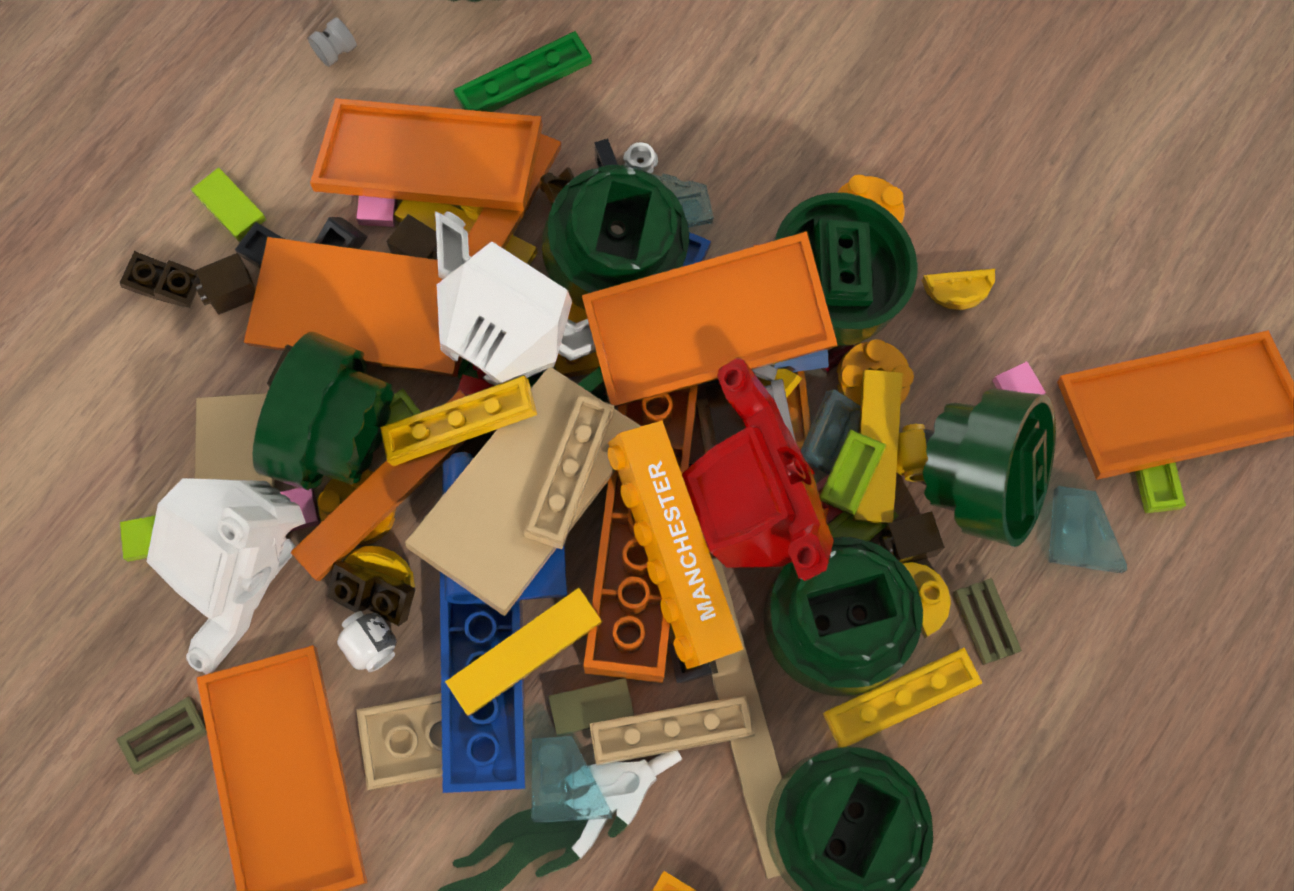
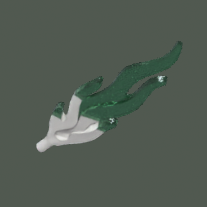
M678 751L662 753L648 762L644 759L638 762H614L598 766L592 764L582 768L562 783L547 788L544 794L549 798L560 797L580 788L590 786L591 789L586 795L564 804L527 809L505 819L469 856L454 860L453 866L456 868L476 866L491 856L502 845L514 843L509 852L487 871L442 886L438 891H501L530 863L549 852L566 848V851L562 856L547 862L535 874L538 878L571 866L582 859L589 851L608 818L616 811L617 816L608 831V836L615 838L629 826L640 809L648 789L657 781L656 776L681 761V755Z

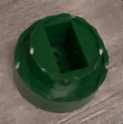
M606 165L589 169L574 177L560 191L552 205L542 236L544 265L551 280L567 289L572 303L585 310L582 295L682 267L688 251L689 226L679 199L654 175L624 165ZM615 225L620 226L623 233L615 234L611 227Z
M825 193L811 197L798 204L786 215L780 224L773 241L803 232L808 234L838 345H853L876 335L904 308L911 298L918 274L917 256L913 243L897 218L876 202L849 193Z
M308 332L294 344L286 355L264 400L253 442L252 456L255 471L260 475L305 490L319 486L323 476L351 485L358 483L362 478L363 472L372 464L373 452L382 443L383 438L380 427L385 426L391 417L390 404L394 398V392L391 389L392 384L366 374L367 365L363 359L364 353L319 333Z
M990 389L984 392L982 401L977 405L957 402L946 404L944 412L935 420V432L927 443L926 453L928 461L923 469V478L927 485L924 490L926 499L931 502L930 505L955 511L954 519L964 534L1013 547L1021 545L1031 533L1039 517L1051 477L1056 442V418L1051 399L1047 395Z
M833 537L834 542L826 571L804 581L798 577L793 562L783 567L772 583L766 598L764 629L767 642L775 659L795 681L822 694L854 696L881 686L893 677L907 662L919 641L923 622V608L911 573L888 550L873 542L853 537ZM854 608H861L865 613V619H855L852 615V610ZM815 619H825L828 622V629L824 631L817 629Z
M841 747L828 749L802 759L782 777L774 790L767 811L766 835L771 857L781 877L794 891H910L921 878L933 848L932 814L926 796L918 783L901 764L880 752L867 748ZM853 802L857 803L861 808V814L856 819L852 818L848 813V807ZM835 839L839 840L843 845V851L838 856L832 854L830 850V844Z

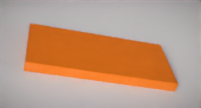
M335 98L310 184L314 192L524 211L543 127L541 116Z
M807 232L582 295L609 402L615 407L717 380L719 368L736 358L744 360L749 368L753 370L838 346Z
M267 238L244 338L245 344L283 351L286 344L294 346L308 332H316L362 351L366 364L457 377L461 356L458 357V361H453L440 350L437 284L443 279L438 277V260L280 238Z
M1269 330L1061 375L1057 382L1096 480L1294 436V381Z
M312 645L196 677L237 891H342L366 884L365 869L317 647Z

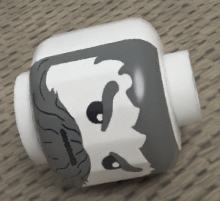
M359 611L343 621L342 626L344 630L340 633L337 643L355 669H367L368 672H373L383 667L395 656L393 650L396 647L397 638L383 617L378 613L364 615L362 611Z

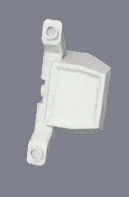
M435 211L438 277L443 279L437 284L440 350L453 361H458V357L461 356L487 374L483 377L486 382L496 386L521 376L528 378L544 372L548 368H554L558 354L569 361H573L596 352L588 319L576 324L568 319L572 300L567 289L494 242L484 246L472 257L469 256L468 232L464 229V221L451 212L446 211L442 215Z
M182 478L157 506L147 563L181 597L209 618L191 639L189 651L186 655L190 666L204 674L213 673L249 629L253 612L258 607L270 582L292 557L290 552L296 547L290 539L285 537L291 529L306 523L300 506L295 502H291L290 498L282 495L278 489L272 488L267 481Z

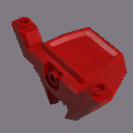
M736 358L719 368L717 377L726 399L742 418L746 428L712 447L682 473V477L709 551L726 568L782 567L793 562L798 577L807 581L826 571L834 542L826 522L830 507H822L813 476L815 472L804 459L788 427H786L775 400L746 362Z

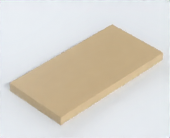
M552 367L548 368L531 388L537 415L497 429L405 541L407 549L504 616L556 550L555 547L524 537V530L576 396L581 394L602 401ZM614 409L570 530L616 471L612 468L608 459V442L621 432L641 427L616 409Z

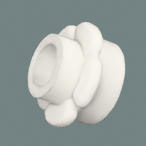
M643 142L631 145L623 156V160L626 162L624 166L643 170L650 174L658 164V156L653 148ZM638 159H643L644 162H643V163H638L637 160H638Z

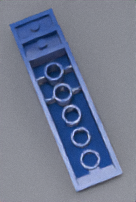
M440 572L443 793L525 789L524 678L470 716H467L445 682L523 627L522 600H517L505 616L486 603L454 604L445 600L444 574Z

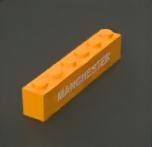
M663 421L617 434L608 442V459L612 468L618 471L621 479V496L626 507L631 508L636 522L634 524L635 537L638 543L645 548L649 560L647 563L648 574L652 582L658 585L662 597L660 603L661 611L665 620L672 625L676 637L674 648L678 658L689 669L744 650Z

